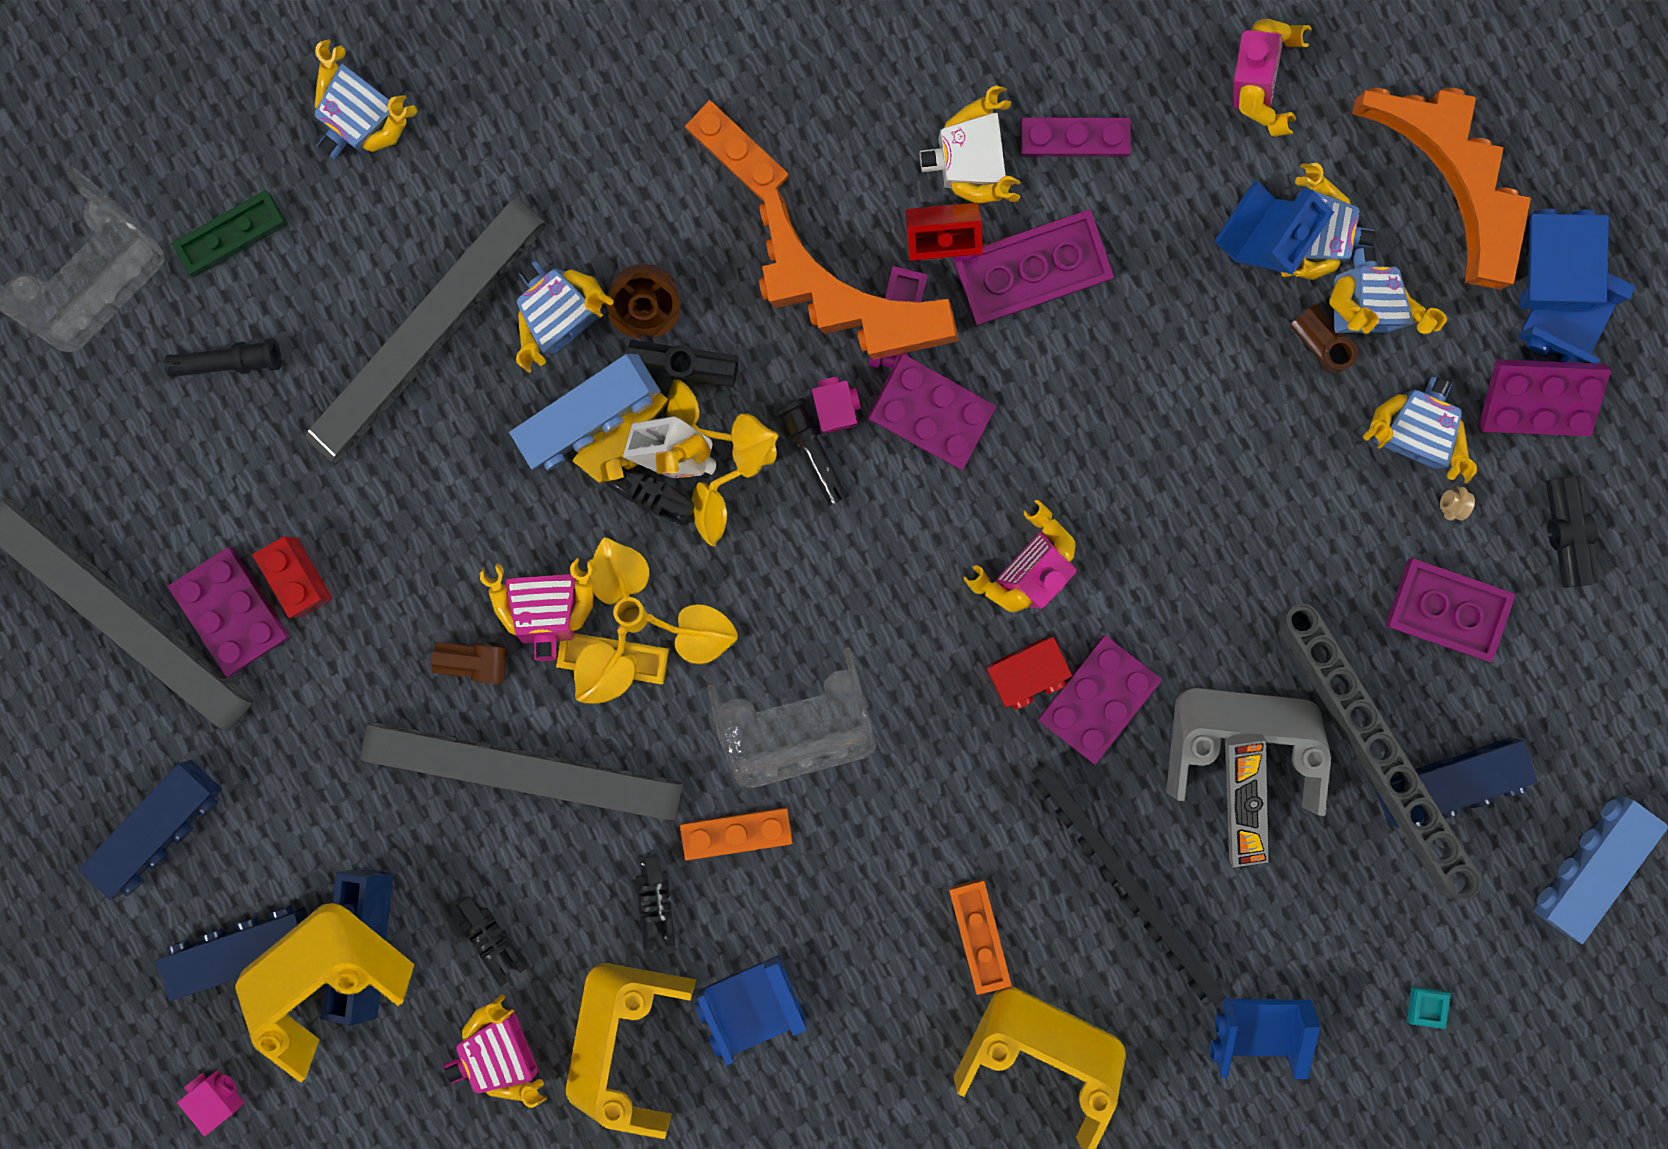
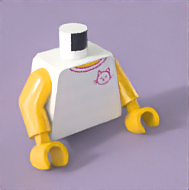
M992 86L987 91L986 97L970 103L945 123L944 128L940 130V148L920 151L922 173L943 170L944 187L951 188L955 195L972 203H989L1000 201L1002 198L1010 202H1017L1020 199V195L1008 193L1012 185L1020 184L1021 182L1012 176H1005L998 113H992L993 108L999 110L1010 108L1011 101L1004 100L999 104L997 102L998 95L1001 92H1005L1007 88Z
M677 417L633 423L625 451L620 454V458H613L600 464L602 480L606 482L624 478L622 467L629 470L637 465H642L657 472V474H662L669 478L701 476L707 479L716 469V461L709 457L713 445L712 441Z

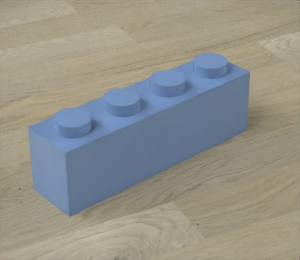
M625 354L509 433L531 470L546 468L547 471H550L566 461L564 455L574 449L576 452H579L593 444L595 440L592 436L602 430L608 433L622 425L624 421L621 417L632 410L634 414H637L654 403L651 398L661 391L638 354Z
M1617 796L1616 799L1609 801L1603 807L1601 820L1594 829H1589L1584 833L1579 842L1581 847L1573 858H1568L1561 864L1558 870L1559 877L1551 887L1545 888L1537 898L1538 905L1533 912L1564 935L1581 944L1586 941L1668 829L1666 823L1634 800Z

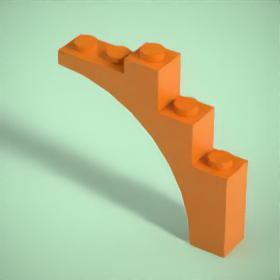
M1382 88L1365 90L1355 99L1352 114L1380 122L1408 138L1424 151L1437 166L1456 197L1466 233L1468 257L1465 283L1498 290L1513 285L1531 198L1520 196L1517 190L1511 188H1498L1495 191L1504 147L1491 145V141L1484 138H1471L1468 140L1476 97L1464 95V91L1461 89L1444 88L1426 102L1424 97L1417 95L1393 96L1390 95V91Z
M777 189L763 192L765 204L760 205V214L764 226H769L771 239L766 240L770 260L776 261L774 264L762 266L764 277L759 278V285L764 300L768 299L769 303L775 308L813 300V303L808 304L811 323L813 326L818 325V328L824 334L863 326V329L858 330L860 347L862 352L868 351V355L873 360L959 341L953 309L949 299L927 302L892 301L863 293L837 280L816 263L803 247L791 224L785 200Z

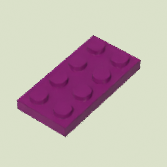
M1091 209L984 245L983 254L952 258L975 327L1097 286L1114 278Z

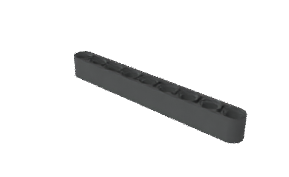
M519 198L513 199L312 425L305 436V440L332 464L341 461L347 455L345 450L349 452L371 427L369 423L373 425L394 401L392 397L397 398L418 374L416 370L421 371L442 347L440 342L444 344L466 320L463 316L468 317L488 295L489 291L487 289L492 290L513 266L511 262L516 263L537 239L535 235L540 236L546 227V222Z
M2 498L0 501V547L211 723L225 731H230L254 703L252 697L247 693L243 695L244 690L221 671L215 672L217 668L192 647L187 649L189 645L164 624L160 626L162 622L138 602L132 603L134 599L109 578L104 580L106 576L81 555L77 557L79 553L52 532L50 535L51 530L26 509L22 512L23 507L9 498Z
M1308 604L1295 605L1283 614L1279 627L1302 668L1437 890L1443 896L1450 899L1473 898L1481 888V879L1478 872L1319 613ZM1294 614H1299L1306 619V631L1295 629L1292 624V616ZM1313 645L1320 646L1325 650V663H1319L1312 658L1311 648ZM1332 677H1338L1345 683L1346 690L1343 695H1338L1332 690L1330 686ZM1352 709H1358L1364 714L1365 723L1362 728L1355 726L1351 722L1350 713ZM1373 741L1380 742L1384 747L1385 754L1381 760L1371 755L1370 745ZM1394 773L1399 774L1404 780V788L1400 793L1394 791L1390 785V778ZM1415 805L1420 807L1424 813V821L1420 826L1414 824L1410 817L1411 809ZM1435 839L1440 840L1444 845V854L1440 859L1435 858L1431 852V844ZM1456 872L1460 873L1465 881V885L1460 892H1456L1451 885V878Z
M366 723L360 760L658 819L676 820L683 787V783L677 780L669 779L668 783L667 778L636 772L632 776L630 771L599 766L596 769L597 765L568 759H564L561 762L562 758L532 752H528V755H526L527 751L493 745L492 749L490 744L459 738L458 742H456L454 737L423 732L420 735L421 731L392 725H388L385 728L386 724Z

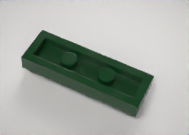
M264 190L177 239L171 245L188 275L196 277L283 228L288 223L271 193Z

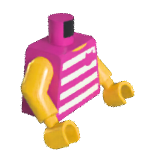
M1265 18L1257 20L1251 31L1244 30L1242 33L1234 78V108L1239 109L1242 114L1261 125L1268 126L1271 136L1277 137L1293 134V131L1288 127V122L1296 120L1292 112L1275 115V110L1271 108L1282 42H1284L1287 48L1308 47L1309 44L1303 41V32L1311 31L1312 29L1309 25H1288Z
M1039 500L1034 501L1039 506L1037 514L1031 516L1024 510V516L1036 527H1043L1042 531L1033 538L999 577L991 583L988 575L978 565L972 567L979 575L977 579L968 580V578L964 577V581L974 593L982 594L986 592L985 596L1009 612H1018L1029 607L1044 608L1064 588L1065 584L1077 571L1071 562L1075 554V540L1057 520H1051V511Z
M576 558L570 567L571 574L506 579V585L501 584L504 575L502 565L496 563L495 568L498 577L495 579L489 578L486 575L485 567L482 568L480 580L485 586L491 587L488 592L495 614L507 631L516 635L522 643H534V660H556V641L572 640L575 631L583 626L592 611L593 581L589 577L596 569V563L593 559L588 561V572H583L579 569V558Z
M502 994L493 1002L476 1009L462 1029V1039L456 1045L459 1058L444 1064L445 1074L451 1084L468 1078L475 1093L486 1092L491 1097L523 1101L527 1107L534 1108L548 1099L547 1096L543 1097L537 1091L538 1088L544 1085V1081L538 1079L529 1083L538 1072V1067L513 1007L506 1010L501 1005V1002L506 998Z

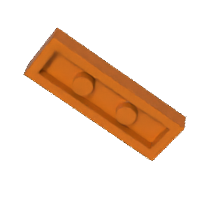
M709 100L685 125L686 130L763 202L764 191L778 189L788 179L789 174L712 101Z
M787 807L680 824L685 861L793 844Z
M984 879L948 887L976 994L980 995L1011 987L1012 984Z

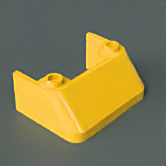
M329 903L320 906L241 972L235 990L253 1046L301 1083L306 1079L319 1039L287 1015V1013L326 982L337 991L345 994L360 992L371 984L399 1006L404 1001L415 964L345 907Z
M601 963L594 966L586 977L566 1084V1096L569 1102L605 1128L665 1139L671 1121V1113L633 1107L631 1099L625 1093L607 1089L619 1018L638 1020L645 1017L652 1007L654 994L691 1000L696 979L609 963Z
M1011 986L997 990L954 1075L957 1094L965 1096L980 1064L992 1070H1005L1015 1062L1021 1050L1085 1082L1079 1095V1103L1086 1117L1076 1138L1081 1149H1096L1117 1106L1126 1058L1123 1044L1116 1036L1016 987Z

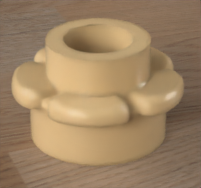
M1459 486L1447 490L1440 500V508L1445 513L1444 517L1450 521L1466 519L1473 511L1475 505L1474 495L1469 493L1465 487Z

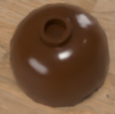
M640 263L628 266L616 274L609 286L608 297L614 301L612 306L607 304L610 321L620 332L632 338L641 339V335H653V338L660 337L671 330L679 318L680 295L676 283L665 270L655 265Z

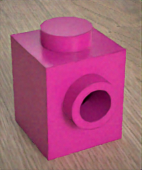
M838 377L818 381V388L811 390L822 435L856 427L855 410L861 409L856 388L849 389L848 382H839Z
M219 1070L215 1071L208 1078L204 1073H201L184 1087L188 1094L177 1102L204 1137L245 1103L237 1094V1087L234 1081L229 1076L222 1075Z

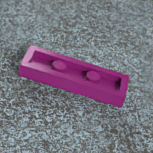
M1022 118L1020 157H1129L1131 118Z

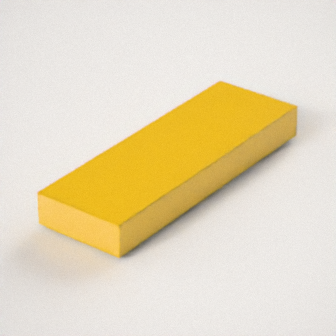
M661 393L653 396L651 399L654 403L637 414H634L632 410L621 417L624 423L608 433L602 430L592 436L595 442L579 451L572 461L597 482L603 484L600 464L613 458H620V454L625 451L632 424L655 420L665 408L669 399Z
M575 633L572 640L560 641L556 667L574 670L576 659L585 647L593 643L604 642L610 644L616 651L618 649V640ZM625 641V650L621 656L629 658L635 664L634 680L664 684L670 648Z

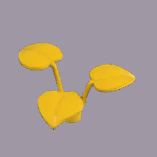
M674 379L668 394L667 418L677 417L706 437L731 441L734 445L732 456L737 469L712 481L710 486L705 482H699L692 495V502H694L695 506L693 520L698 532L710 546L717 547V541L722 537L727 522L726 505L722 495L717 491L718 487L740 475L747 478L753 477L760 471L762 466L772 465L776 460L775 442L779 435L766 428L754 416L747 413L737 416L731 435L700 429L696 425L699 419V407L693 392L684 382Z
M605 537L599 543L593 560L596 563V569L590 576V579L593 581V592L599 600L605 604L616 603L614 617L620 624L617 630L619 634L618 649L615 651L610 644L597 642L588 645L579 653L574 666L575 699L581 703L599 704L611 701L629 689L635 678L636 668L629 658L621 656L625 650L626 633L639 632L647 623H652L671 633L678 634L675 639L676 651L685 661L692 664H706L717 659L737 641V631L725 615L706 605L697 604L683 608L678 616L679 627L672 626L655 618L652 614H648L640 601L630 597V595L642 592L646 587L650 576L648 563L636 550Z

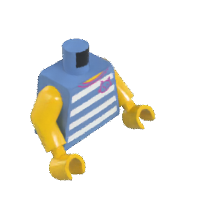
M330 39L318 43L316 46V56L321 62L317 78L316 111L314 116L328 127L329 130L316 146L335 160L347 144H350L363 155L368 151L375 152L396 144L407 123L406 118L414 117L417 114L415 105L403 108V102L406 99L405 95L392 97L389 100L344 64L338 66L336 61L343 59L345 56V49L341 45L335 47L331 54L329 50Z
M1302 163L1300 167L1305 169L1306 177H1296L1295 184L1307 186L1308 189L1314 190L1334 211V214L1293 275L1281 272V275L1283 277L1295 275L1315 280L1335 272L1341 264L1351 258L1353 249L1373 247L1375 230L1357 227L1359 208L1351 205L1350 199L1323 176V169L1320 164ZM1301 191L1294 197V202L1301 193Z
M1374 247L1360 248L1352 252L1354 269L1338 274L1335 277L1334 289L1329 300L1331 307L1334 309L1335 333H1389L1413 325L1418 322L1417 329L1422 334L1431 333L1432 330L1440 331L1447 321V316L1436 308H1429L1426 311L1422 305L1413 300L1404 287L1400 270L1397 267L1377 266Z
M537 262L528 264L520 271L519 275L530 289L517 299V305L520 309L518 320L521 350L516 356L517 364L528 373H531L530 366L533 361L539 366H543L546 363L545 358L540 354V350L543 353L556 354L607 312L602 304L605 302L612 306L614 301L604 294L594 277L573 269L568 271L553 269L545 274Z
M1431 377L1424 393L1412 390L1404 394H1396L1375 409L1370 429L1363 434V438L1366 441L1375 436L1373 443L1378 444V449L1385 447L1434 469L1446 468L1450 464L1452 467L1447 473V477L1450 480H1454L1461 473L1464 476V482L1467 484L1477 472L1476 464L1469 459L1464 422L1461 420L1462 411L1460 408L1445 402L1452 384L1444 379Z

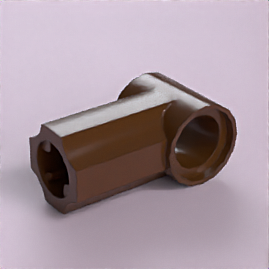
M1316 304L1289 325L1319 359L1321 367L1326 372L1338 374L1356 362L1358 349L1355 343L1349 338H1345L1341 333H1335L1334 324ZM1332 347H1339L1346 353L1344 364H1335L1330 359L1329 352Z
M436 642L431 658L432 673L471 677L472 681L503 684L508 647L497 645L492 647L493 645L475 644V646Z

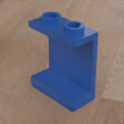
M1254 181L1214 242L1234 262L1293 275L1334 214V211L1314 190L1303 188L1295 202L1275 199L1259 181Z
M1554 209L1535 211L1534 214L1527 218L1524 230L1530 231L1528 288L1520 294L1519 309L1595 311L1607 303L1609 215H1595L1596 212L1593 210H1578L1572 212V214H1557L1558 211Z
M1608 273L1607 303L1595 311L1531 309L1518 338L1527 342L1526 347L1530 351L1540 355H1547L1549 353L1559 358V362L1598 364L1600 358L1592 355V352L1616 304L1630 300L1636 286Z
M779 955L699 990L698 1002L695 1003V1009L701 1023L707 1022L713 1034L709 1036L711 1047L717 1057L722 1055L726 1065L733 1063L736 1053L791 1030L793 1036L807 1030V1019Z
M1224 998L1221 1014L1215 1015L1216 1040H1211L1210 1042L1212 1062H1217L1220 1077L1228 1078L1232 1056H1287L1293 1078L1308 1079L1320 1031L1312 1000Z

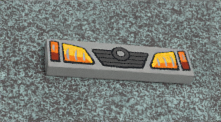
M1262 733L1225 739L1229 860L1233 868L1268 863L1266 740Z

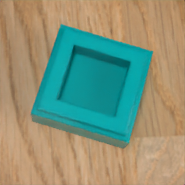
M1412 986L1407 1022L1412 1025L1446 1029L1451 993L1445 990Z

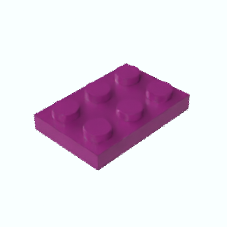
M900 354L867 419L949 465L963 470L996 406L912 358Z
M1496 359L1480 419V428L1483 432L1592 436L1611 369L1607 364Z
M232 547L225 548L167 586L226 677H231L291 638Z
M1408 558L1384 627L1492 663L1516 594L1437 566Z
M1103 635L1074 671L1072 677L1067 680L1066 686L1060 689L1037 720L1096 765L1162 679L1106 635Z

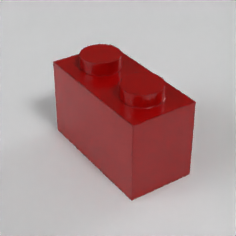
M978 203L905 209L910 261L983 254L982 220Z
M283 536L252 554L288 618L303 617L333 600L298 537Z
M1050 635L984 666L1003 706L1006 708L1013 706L1014 710L1034 701L1032 696L1043 690L1047 694H1051L1066 686L1065 680L1072 677L1054 637Z

